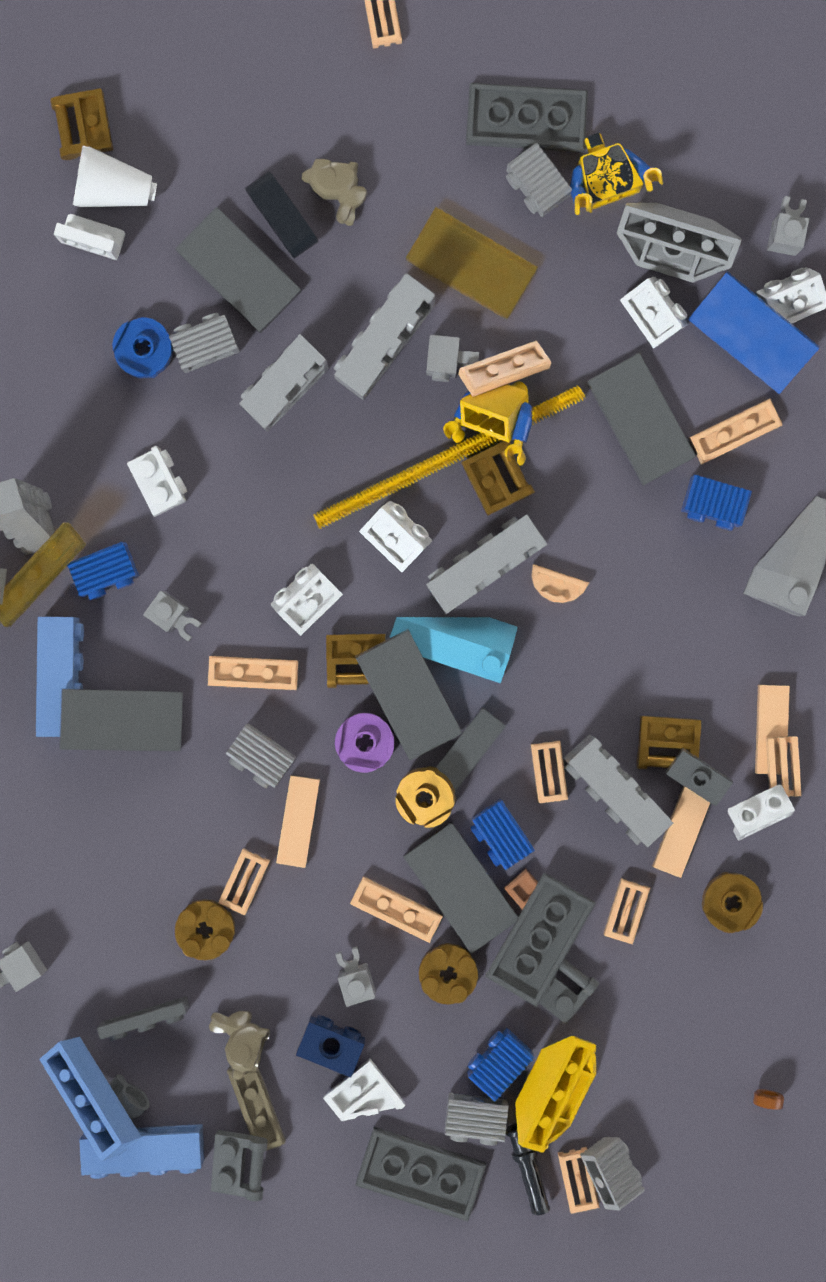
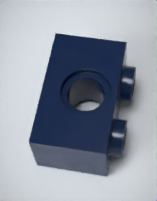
M318 1015L317 1018L310 1016L296 1056L351 1078L365 1045V1037L361 1036L362 1033L353 1027L345 1026L343 1029L333 1025L334 1021L326 1016ZM327 1038H335L339 1041L340 1046L337 1049L331 1050L324 1045V1041Z

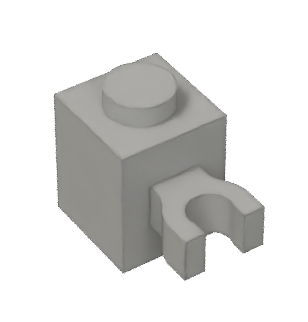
M784 196L781 203L782 213H779L772 221L767 251L796 256L804 248L809 218L800 217L806 208L807 200L801 199L798 203V209L793 210L789 207L790 197Z
M430 335L426 375L432 376L434 381L449 382L450 378L456 377L457 365L467 366L478 362L479 352L458 351L460 340L458 337Z
M161 590L143 614L166 632L172 633L177 628L180 636L188 642L193 637L187 634L186 626L192 623L197 628H200L203 624L195 618L186 617L185 614L189 608L166 591Z
M17 941L2 951L4 957L0 959V968L3 971L0 973V988L10 982L15 992H17L47 971V968L29 941L21 946Z
M358 946L352 948L354 958L350 961H346L343 958L342 951L336 952L337 961L344 968V970L339 971L338 981L346 1007L374 999L376 994L368 963L358 964L360 957Z

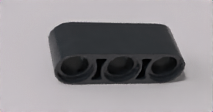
M270 171L245 187L251 200L294 259L319 242L312 229Z

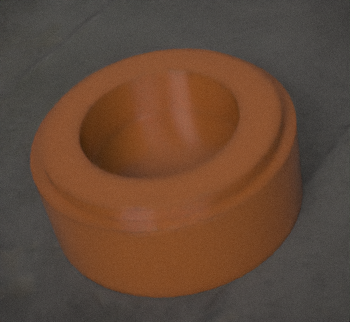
M759 1089L754 1092L753 1103L759 1107L780 1110L783 1109L784 1096L775 1091Z

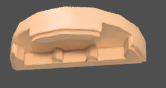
M535 564L532 565L531 577L535 589L542 597L551 602L565 603L575 600L584 593L589 582Z

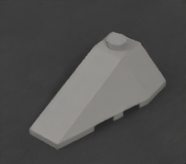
M818 496L814 497L793 521L787 531L754 566L743 594L792 615H806L826 562V500Z

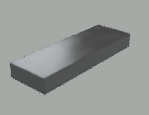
M481 708L436 766L441 773L449 778L455 791L506 727V725L484 708Z

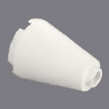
M83 146L73 205L79 207L147 206L148 200L154 201L157 183L152 182L151 175L94 148Z

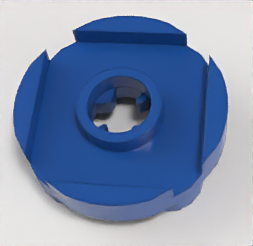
M141 317L122 324L116 331L112 342L114 356L118 365L126 373L137 378H155L167 368L173 355V346L167 330L156 320L147 317ZM145 340L150 342L148 345L151 348L149 353H144L142 356L136 354L139 351L135 349L137 343L143 344Z

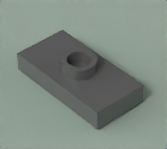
M684 748L681 749L666 770V775L714 806L718 805L733 784L732 779Z

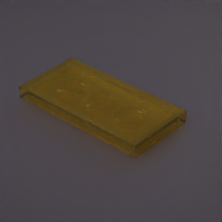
M435 207L406 256V261L506 320L509 318L538 268Z

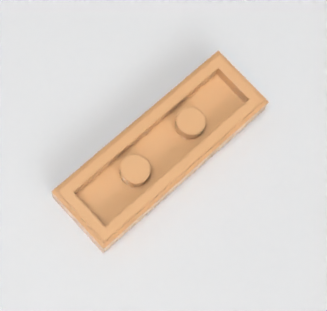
M536 340L461 367L458 375L474 397L550 369L551 361Z
M768 399L691 436L689 440L702 465L783 424L771 399Z
M209 656L208 686L297 690L299 660Z
M758 685L756 774H768L766 738L788 737L790 686ZM779 743L774 744L776 774L781 775Z
M290 775L276 863L306 868L320 779Z
M685 786L682 787L670 818L674 824L665 831L652 865L656 869L680 878L710 805V802Z
M364 876L350 902L351 905L429 943L443 917L442 914Z

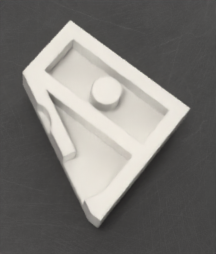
M370 1058L354 1070L351 1078L347 1076L323 1096V1099L341 1121L355 1119L360 1115L379 1114V1111L393 1108L398 1110L405 1106V1101Z

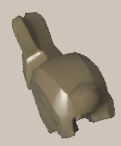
M315 159L312 168L305 170L302 173L301 179L306 183H310L313 191L321 198L338 200L340 202L336 215L339 223H345L348 226L354 224L355 209L362 205L368 194L366 188L358 186V163L350 162L346 164L331 162L327 159Z
M241 1010L229 1017L220 1013H213L211 1015V1023L209 1024V1029L212 1032L228 1033L230 1036L225 1052L227 1061L233 1069L231 1073L232 1078L237 1080L243 1078L246 1074L257 1072L265 1041L270 1036V1029L261 1028L257 1024L251 1023L252 1014L249 1011Z

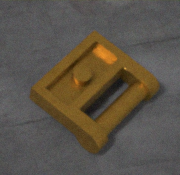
M101 88L56 96L50 99L52 110L55 111L62 146L59 151L62 160H72L81 156L83 146L94 148L100 152L114 150L104 93ZM73 106L75 108L81 142L74 145L67 109Z
M503 441L461 462L487 516L535 493L532 485H528L514 455L510 463L505 456V449L511 445V442ZM499 454L518 490L510 494L493 457Z
M386 634L326 635L327 688H337V685L369 684L364 673H336V664H358L355 656L385 641Z
M640 716L637 769H647V767L669 768L676 758L673 756L648 755L649 746L684 748L699 758L701 720Z

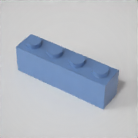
M38 617L36 737H60L61 689H83V684L79 683V671L83 670L84 664L83 654L79 653V641H83L84 626L82 623H79V618Z
M80 1037L58 1042L39 1059L101 1162L121 1155L141 1138L137 1128Z
M203 1124L137 1128L141 1135L137 1142L121 1155L102 1162L84 1133L79 1139L81 1175H90L93 1179L104 1178L108 1174L120 1173L122 1177H132L137 1175L138 1172L163 1175L170 1170H179L180 1173L189 1174L196 1172L197 1169H201L205 1160Z

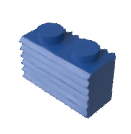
M693 475L689 480L681 511L688 513L687 518L690 520L704 523L705 518L717 521L716 527L733 531L734 527L743 525L752 491L699 475Z
M126 542L117 543L67 563L79 596H88L89 600L106 595L105 589L116 585L117 589L128 587L134 584L133 578L139 576Z
M501 798L471 818L474 823L470 827L479 842L484 839L491 848L487 851V854L496 867L502 864L504 869L507 870L535 851Z
M508 1028L503 1033L497 1031L489 1039L487 1045L490 1047L484 1054L477 1053L467 1065L470 1068L467 1071L468 1078L494 1102L535 1058L533 1051Z

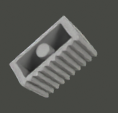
M538 143L532 145L507 165V181L514 190L520 188L526 196L524 203L533 214L538 212L541 217H544L571 195V187L564 177L561 176L560 172H558L557 168L554 167Z
M218 313L207 315L202 318L203 323L193 327L191 324L181 325L174 329L175 334L169 336L184 373H189L240 352L225 314L219 316Z
M249 723L244 726L226 752V755L231 757L228 762L242 772L245 768L255 774L252 779L266 789L269 785L275 788L296 759L295 755Z
M449 1093L445 1135L450 1136V1139L456 1142H467L468 1138L480 1139L481 1144L490 1146L497 1145V1141L505 1142L509 1108L508 1101L498 1098L494 1102L489 1097Z
M603 1137L580 1154L605 1209L619 1211L645 1191L641 1183L642 1177L629 1159V1149L619 1137Z

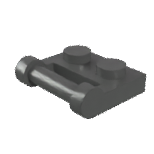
M564 959L559 970L581 986V989L575 993L554 976L540 1004L567 1024L586 999L596 990L599 982L593 977L588 978Z
M218 1130L215 1134L211 1191L245 1197L249 1201L262 1200L264 1191L263 1187H261L263 1155L267 1150L268 1140L264 1137ZM246 1148L252 1151L249 1184L243 1183Z

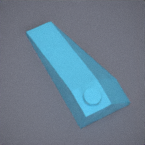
M396 617L390 638L408 629L422 657L501 683L518 627L490 617Z

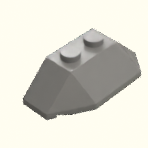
M656 202L626 203L617 229L618 237L622 240L626 250L637 266L692 283L722 270L730 269L742 241V238L712 219Z

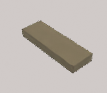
M231 1067L228 1068L227 1073L250 1135L266 1138L268 1140L267 1150L284 1145L286 1140L259 1067L256 1073L246 1074L239 1080L232 1078L231 1073L233 1069Z

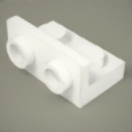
M69 214L65 225L56 224L54 235L63 244L118 260L125 232L121 229Z
M810 268L797 269L791 273L790 277L783 280L770 281L764 285L763 289L756 292L758 297L791 324L826 309V291L821 274Z
M656 277L646 279L620 299L653 348H656L688 325L685 320L687 318L685 310L680 304L673 303L668 296L670 293L668 286L662 279L657 280Z
M158 446L152 447V451L127 463L154 517L186 502L183 494L187 492L181 477L175 478L170 467L174 466V463L166 449L161 451Z
M392 501L383 505L359 531L401 572L432 542L426 529L419 524H415L407 516L405 509Z
M312 563L308 567L302 568L296 574L295 580L287 588H282L276 593L271 606L301 636L343 594Z
M779 784L729 808L728 814L735 825L733 831L739 841L791 816L795 809L783 786Z

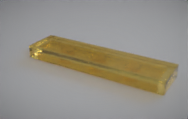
M63 522L4 587L2 605L0 604V622L4 627H11L86 545L70 523Z

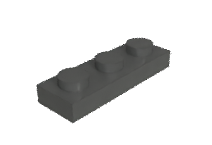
M187 996L102 1021L97 1027L99 1038L109 1037L110 1041H114L127 1036V1031L138 1028V1032H144L156 1027L155 1023L166 1020L167 1024L180 1021L190 1008Z

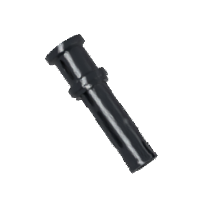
M517 1123L511 1124L506 1128V1136L510 1137L513 1148L512 1159L519 1165L531 1213L536 1216L546 1214L550 1211V1206L537 1166L536 1157L538 1151L520 1146L518 1144Z

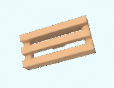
M364 0L373 49L379 48L380 45L390 46L391 43H396V45L402 44L395 0H388L394 35L390 36L383 0H376L383 37L379 38L377 37L371 0Z
M798 737L766 738L769 789L777 786L774 744L779 743L781 784L788 797L801 796ZM786 743H790L793 790H789Z
M561 741L530 744L538 803L568 800ZM549 748H555L561 792L558 795H555ZM543 749L549 796H544L538 755V750Z
M243 848L218 903L246 915L270 860ZM245 858H248L251 861L232 902L227 900V897ZM257 862L261 864V867L241 907L237 904Z
M623 878L620 879L603 933L604 936L633 945L650 891L649 886L640 885ZM626 887L630 889L616 932H613ZM636 890L641 891L628 935L625 936L623 935Z
M587 1147L577 1151L575 1149L569 1150L568 1153H558L571 1214L600 1208L596 1188L585 1167L592 1202L586 1203L577 1158H581L580 1154L585 1152ZM568 1160H571L580 1199L579 1205L574 1203L566 1165Z

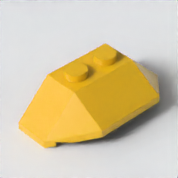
M570 1036L541 1049L515 1102L518 1144L520 1146L543 1153L548 1148V1144L557 1140L571 1126L596 1075V1045L594 1043Z

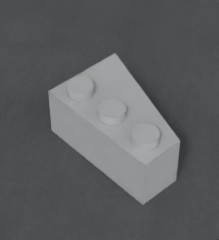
M299 334L284 350L277 361L265 369L261 375L262 378L255 386L253 384L250 385L242 393L241 398L243 400L239 404L268 432L329 370L327 360Z

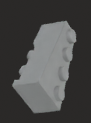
M407 273L391 290L382 308L379 307L369 321L370 325L365 332L361 331L352 343L353 349L349 355H343L334 367V370L337 371L334 374L335 380L363 401L435 306V294Z
M16 478L0 482V531L3 530L5 537L8 540L15 538L13 540L14 545L17 548H21L25 556L59 546L49 510L52 509V503L48 493H43V489Z
M528 515L519 520L516 516L501 526L504 531L495 537L492 533L488 534L477 542L478 549L470 554L465 550L452 559L455 565L446 571L443 567H440L428 576L430 582L426 586L445 614L548 545Z
M588 734L563 758L568 763L564 768L576 781L581 777L588 784L585 790L596 802L602 799L607 804L608 808L605 812L616 824L622 821L629 828L625 833L636 845L642 842L648 848L674 823L650 796L641 790L639 784L626 771L621 769L617 760L601 747L602 744L594 736Z

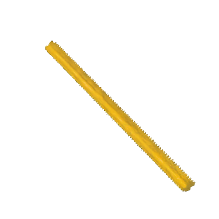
M576 385V387L570 388L566 392L560 393V395H556V397L550 398V400H546L542 404L540 403V405L533 406L532 425H534L533 422L537 423V420L540 422V418L544 420L543 417L547 419V415L550 417V413L552 416L553 412L557 414L556 410L560 412V408L563 411V407L567 409V405L570 407V404L574 405L573 402L577 404V400L578 402H580V399L583 401L585 395L581 388ZM480 432L479 435L476 434V436L470 437L469 440L466 439V442H460V444H456V446L450 447L446 451L443 450V452L436 454V456L433 455V457L427 458L426 461L423 460V463L420 462L416 466L413 465V468L410 467L406 471L403 470V473H396V476L393 475V478L391 476L389 479L386 478V481L383 480V483L380 481L379 484L377 483L373 487L370 486V489H364L363 492L360 491V494L357 493L353 497L350 496V499L348 497L346 500L343 499V502L340 501V504L338 502L336 505L333 504V507L330 506V509L327 507V511L323 509V512L320 511V514L317 512V516L313 514L317 525L322 529L325 525L328 526V523L332 524L335 520L338 521V518L342 519L345 515L348 516V513L352 514L351 511L355 513V510L358 511V508L361 510V506L365 508V505L368 506V503L371 505V501L375 503L374 499L378 501V498L381 500V496L385 498L384 495L388 496V493L391 495V491L395 493L394 490H401V487L404 489V485L408 487V484L411 485V482L414 484V480L418 482L417 478L421 480V477L424 479V475L428 477L427 474L431 475V472L434 474V470L438 472L437 469L441 470L440 467L444 469V465L448 467L447 464L451 466L450 462L454 464V460L456 463L457 459L461 461L460 457L464 459V456L467 458V454L471 456L470 452L474 454V451L477 453V449L481 451L480 448L484 449V446L487 448V444L491 446L490 443L494 445L493 441L497 443V438Z

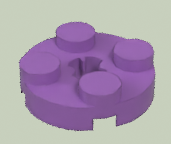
M358 713L347 718L339 727L335 737V749L340 760L349 769L368 773L382 767L390 759L394 749V735L389 724L381 717L371 713ZM363 734L371 736L369 740L373 739V746H368L366 751L359 749L361 745H356L357 738L361 739Z

